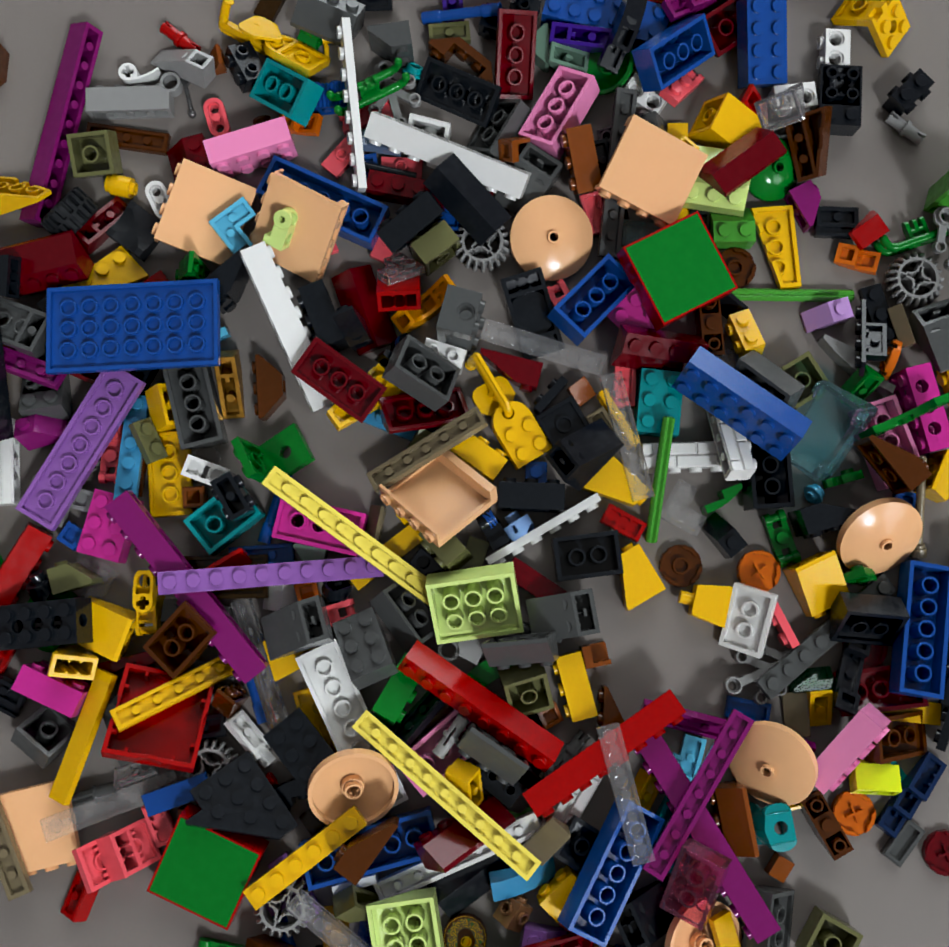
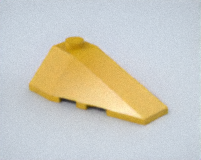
M0 176V216L38 203L52 195V191L38 185L30 186L27 181L19 183L18 178Z

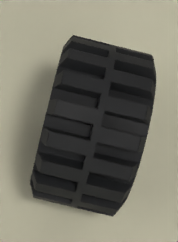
M74 187L42 218L40 225L51 235L72 230L75 234L95 214L98 205L79 187Z

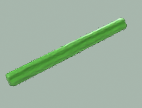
M737 288L732 292L740 301L829 302L847 296L849 302L854 300L853 290Z
M663 416L645 534V540L649 543H656L658 539L675 418L671 416Z

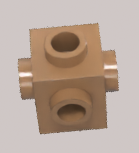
M521 894L501 900L493 917L506 929L520 933L523 926L528 922L533 908L527 904L528 899Z

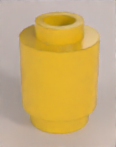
M112 174L106 176L104 189L110 195L132 199L138 193V184L134 178Z

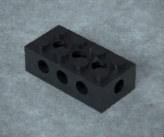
M66 598L0 606V651L93 642L91 598Z

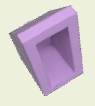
M847 296L800 313V317L807 334L846 323L854 317Z

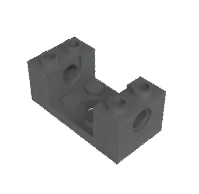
M450 284L447 285L436 325L438 341L465 349L468 355H471L472 349H477L479 338L476 336L478 329L482 330L485 320L482 317L486 301L482 300L483 293Z
M0 297V319L4 317L9 318L6 324L0 325L2 344L46 362V313Z

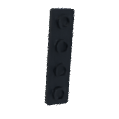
M861 299V304L856 306L855 319H859L855 326V335H859V338H856L855 351H859V355L855 357V368H859V376H864L866 361L886 362L887 323L866 322V299Z

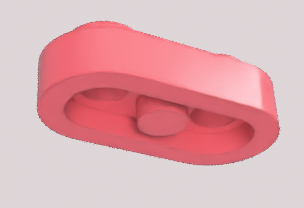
M218 98L206 100L203 110L211 135L216 137L231 132L223 102ZM214 109H218L217 113H212ZM219 128H224L222 132H218Z

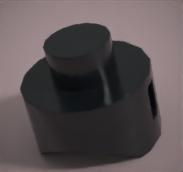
M38 570L29 575L31 582L26 585V590L33 602L46 601L52 592L48 575L44 574L43 570Z
M350 580L323 582L322 593L330 602L338 603L345 601L351 594L353 583Z

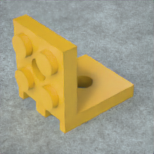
M844 0L831 18L833 25L868 27L880 56L883 58H888L911 27L900 0Z

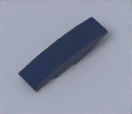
M927 751L901 782L902 792L890 797L874 825L891 838H896L905 821L912 819L920 803L927 801L947 765Z

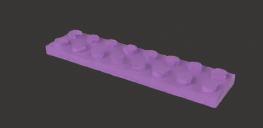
M126 371L100 372L15 509L47 529L55 531L146 386V383Z

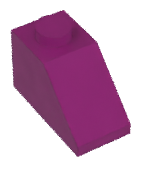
M811 179L789 190L783 198L787 205H793L794 218L803 233L807 232L814 225L821 200L819 188L813 184Z
M37 414L16 419L14 438L29 451L55 444L69 422Z

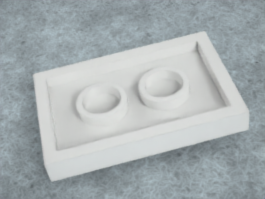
M734 582L725 628L722 627L718 645L761 659L779 595Z

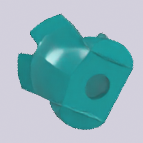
M749 802L757 845H767L770 849L777 852H786L794 848L797 844L791 808L785 803H774L761 809L758 804ZM779 821L782 834H777L774 830L775 824Z

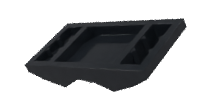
M541 267L500 279L505 302L523 358L531 360L565 349L559 328L547 318L553 306Z

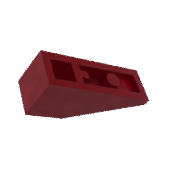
M118 196L95 212L86 224L75 233L88 255L98 249L109 238L106 232L124 213L127 204Z
M481 348L480 354L483 359L512 384L520 387L519 390L531 393L532 390H537L543 366L542 362Z

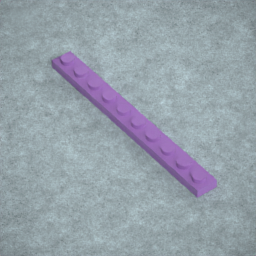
M361 557L157 572L159 596L384 577V574Z

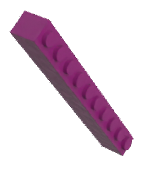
M87 21L70 25L29 180L30 186L38 185L50 189L52 195L38 203L23 207L19 220L37 228H44L40 225L42 218L60 201L70 162L66 134L78 132L85 105V88H89L103 35L102 31Z
M126 490L105 506V509L108 511L106 513L107 517L114 524L117 523L122 529L120 531L122 536L127 541L131 540L136 546L134 550L141 559L145 558L150 564L148 568L153 575L157 577V572L194 569L132 490ZM212 591L174 594L178 599L176 601L178 606L187 600L218 632L209 645L217 648L220 652L218 653L219 658L223 663H229L233 668L232 674L239 682L243 681L246 684L269 665Z
M652 736L646 740L648 744L639 752H636L634 749L636 755H642L645 760L642 763L648 775L653 773L657 780L654 782V785L660 795L665 793L669 801L666 805L673 814L691 782L663 737L660 736L655 740ZM705 807L690 833L694 841L691 843V846L698 856L703 855L706 863L703 865L709 875H715L719 881L716 887L723 898L728 896L732 904L729 905V908L736 919L741 917L745 924L742 926V929L748 939L753 938L759 944L780 931L781 928Z

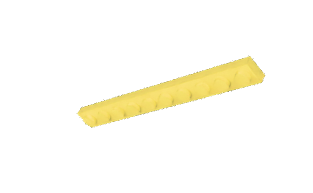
M273 466L261 482V485L429 606L425 587V575L281 469Z
M366 710L352 728L523 879L528 881L542 862Z

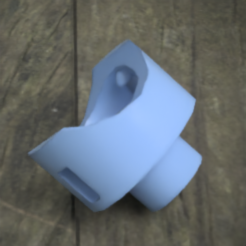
M516 510L505 517L509 525L504 528V531L512 541H516L534 529V524L528 514L521 517Z

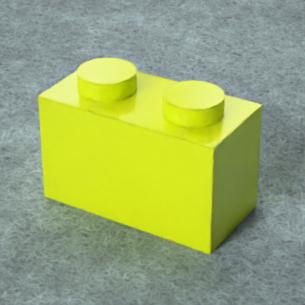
M859 759L861 761L860 764L848 775L850 794L895 796L902 792L899 765H893L891 762L875 764Z

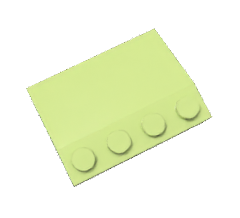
M697 145L700 147V151L708 155L705 163L724 150ZM698 176L683 208L743 217L751 179L727 197H724Z
M514 562L427 574L425 587L437 645L524 632Z
M436 887L411 890L366 905L372 947H445Z

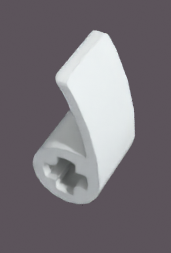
M124 63L118 69L119 77L126 86H134L135 84L154 85L160 82V78L163 75L159 67L140 75L136 67L131 63Z

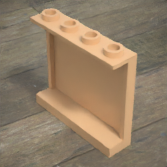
M633 114L627 118L624 124L626 128L599 184L595 185L594 189L599 191L598 195L605 199L612 198L618 201V206L624 209L631 208L636 211L635 214L643 219L648 217L654 221V225L663 228L677 220L708 155Z
M184 158L182 164L177 163L174 175L177 176L174 183L170 182L166 193L169 195L167 203H162L159 211L162 217L159 223L155 222L151 234L154 235L155 242L160 241L187 253L194 251L198 257L221 265L233 254L208 222L241 197H244L252 207L257 189Z
M281 168L270 173L268 176L267 191L261 198V210L255 217V229L251 232L249 240L253 245L262 242L264 234L272 231L275 212L285 207L293 208L297 212L298 221L290 245L283 251L271 247L275 255L272 259L275 264L310 282H315L324 276L350 203L344 200L335 202L283 175L284 169Z
M450 450L396 482L388 489L382 484L379 485L382 502L386 506L390 505L400 518L404 517L415 531L419 530L423 534L427 542H433L438 548L498 501L496 487Z
M55 780L0 793L2 807L28 876L37 874V870L45 869V872L58 869L59 865L65 863L67 867L76 865L72 850L81 845L72 800L70 805L63 806L48 797Z

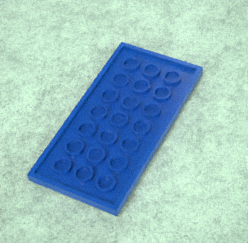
M218 278L47 288L46 373L49 375L221 366L220 280Z

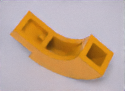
M448 274L442 275L421 295L420 310L397 311L390 318L402 334L415 330L440 312L447 285L456 286Z

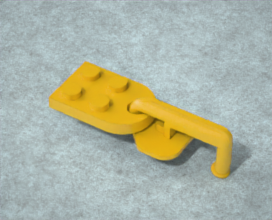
M234 0L222 1L218 26L224 34L241 43L250 41L255 51L269 56L281 65L294 70L306 78H310L329 66L330 57L290 36L281 35L278 25L264 17L252 16L240 22L239 26L229 21L230 8L234 4Z
M478 352L473 353L465 362V368L469 371L477 369L485 383L473 391L472 401L478 407L481 414L491 416L492 431L514 468L518 470L549 451L552 446L530 409L523 403L514 401L515 391L509 381L503 376L494 377L481 354Z

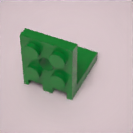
M295 423L260 446L238 436L231 441L234 447L233 453L243 466L242 472L247 478L256 480L259 483L264 480L273 466L292 476L315 460L298 425ZM290 448V456L284 458L285 449Z

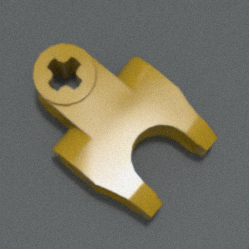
M138 570L133 580L132 604L136 610L135 633L137 636L154 634L161 627L160 620L165 595L158 596L156 576L150 570ZM143 575L142 586H141V585L139 584V578ZM145 623H153V626H145Z

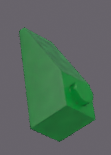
M189 251L179 262V269H176L175 280L204 279L209 275L210 270L194 251Z

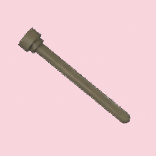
M919 456L920 459H923L927 463L926 456ZM926 480L916 487L915 509L919 512L922 519L923 529ZM923 529L919 543L909 555L911 558L923 559L927 557V548L925 543H923Z

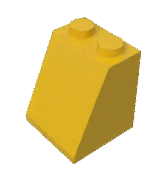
M727 92L704 101L688 134V138L707 147L726 149L755 127L761 128L765 120Z
M835 550L816 553L801 562L783 569L806 617L817 619L826 615V610L831 608L839 592H849Z
M89 596L88 598H91L93 642L78 645L114 662H118L125 655L135 630L136 611Z

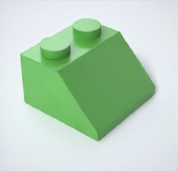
M745 208L743 217L710 212V234L718 249L734 247L750 249L756 242V224L750 208Z

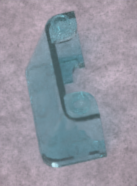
M827 380L818 381L812 388V398L815 400L804 415L812 423L801 441L790 451L791 464L815 482L827 479L836 472L854 446L853 443L859 439L858 434L865 430L878 410L873 404Z

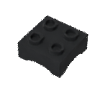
M131 200L122 216L108 229L106 234L145 262L160 242H155L154 235L151 234L155 222L159 223L160 220Z

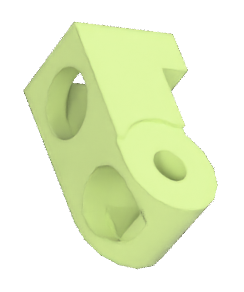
M285 207L275 212L272 231L265 233L262 242L265 241L267 245L279 251L289 247L298 221L297 212L291 207Z

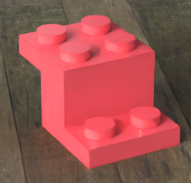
M145 817L125 827L110 831L72 850L87 894L93 893L111 882L125 879L161 859L160 850L156 847Z

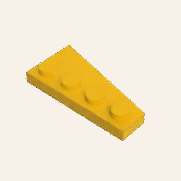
M793 205L751 208L756 230L778 289L800 288L802 284Z
M119 246L94 264L88 280L62 287L136 283L141 280L145 281L149 278V275L122 246Z
M379 363L368 371L370 376L387 387L382 397L405 394L404 391L382 378L385 369ZM379 403L376 404L370 413L379 409ZM336 404L326 413L338 432L358 421Z

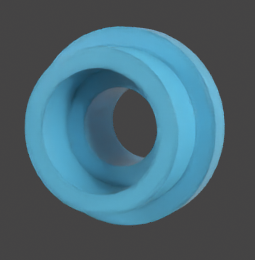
M812 484L804 488V496L808 502L819 504L823 501L825 493L819 485Z

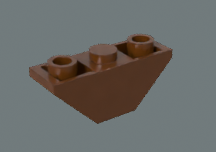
M719 299L705 307L696 309L695 312L696 336H701L709 345L707 351L715 356L725 355Z
M258 354L255 355V361H252L253 374H256L253 390L258 400V403L254 405L255 415L259 419L267 421L287 399L285 377Z
M818 789L811 792L805 800L800 802L803 814L811 829L834 861L854 850Z

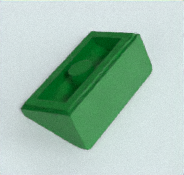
M866 365L864 376H859L858 368L837 391V396L841 403L854 408L859 407L885 378Z

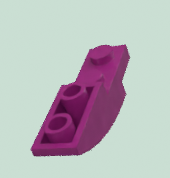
M664 0L661 7L672 23L695 12H698V14L723 4L727 0Z

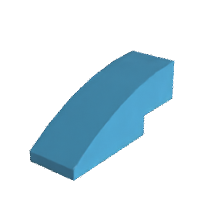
M552 856L543 866L540 865L528 881L523 879L511 867L489 872L493 901L497 902L524 894L549 881L556 873L554 857Z

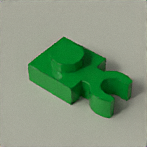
M850 468L840 471L841 476L821 482L823 489L862 479L864 475L862 470L854 472V469Z
M863 565L851 567L849 572L843 574L845 581L854 585L858 583L866 585L868 581H877L875 572Z

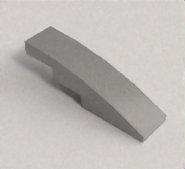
M826 334L818 339L817 344L848 375L851 376L858 369L855 368V357L859 355V351H855L854 347ZM866 363V365L879 373V368ZM883 380L874 391L886 397L893 394L896 385Z

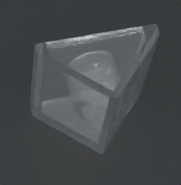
M802 82L765 96L754 103L763 129L775 131L805 119L804 88Z

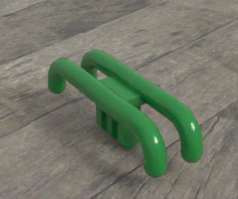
M395 58L393 65L357 82V92L361 97L358 100L359 109L399 91L407 85L410 80L408 72L402 73L401 79L387 87L380 89L379 85L380 81L400 70L402 67L401 58ZM328 90L326 97L329 101L333 102L343 100V90L336 93ZM335 105L334 112L336 115L345 116L347 106Z
M921 216L917 218V221L912 219L909 223L906 221L901 224L906 240L892 243L888 236L884 234L879 240L873 242V246L882 256H894L935 242L937 229L929 231L924 217Z

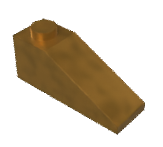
M239 349L220 351L221 366H214L223 419L244 418L243 380Z

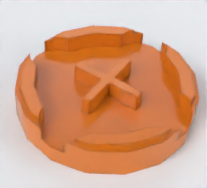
M893 339L890 342L893 346L887 349L886 362L881 361L879 366L885 381L891 376L901 353L903 342L897 339Z
M752 550L744 554L736 567L737 578L740 583L764 591H769L775 587L781 576L778 561H776L771 553L764 550Z
M850 790L841 792L833 800L831 810L845 834L860 836V834L870 831L875 824L876 810L871 799L865 794H850Z

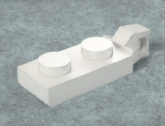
M243 709L224 723L225 727L246 752L249 751L254 760L258 761L264 768L276 759L269 751L271 748L264 739V734Z

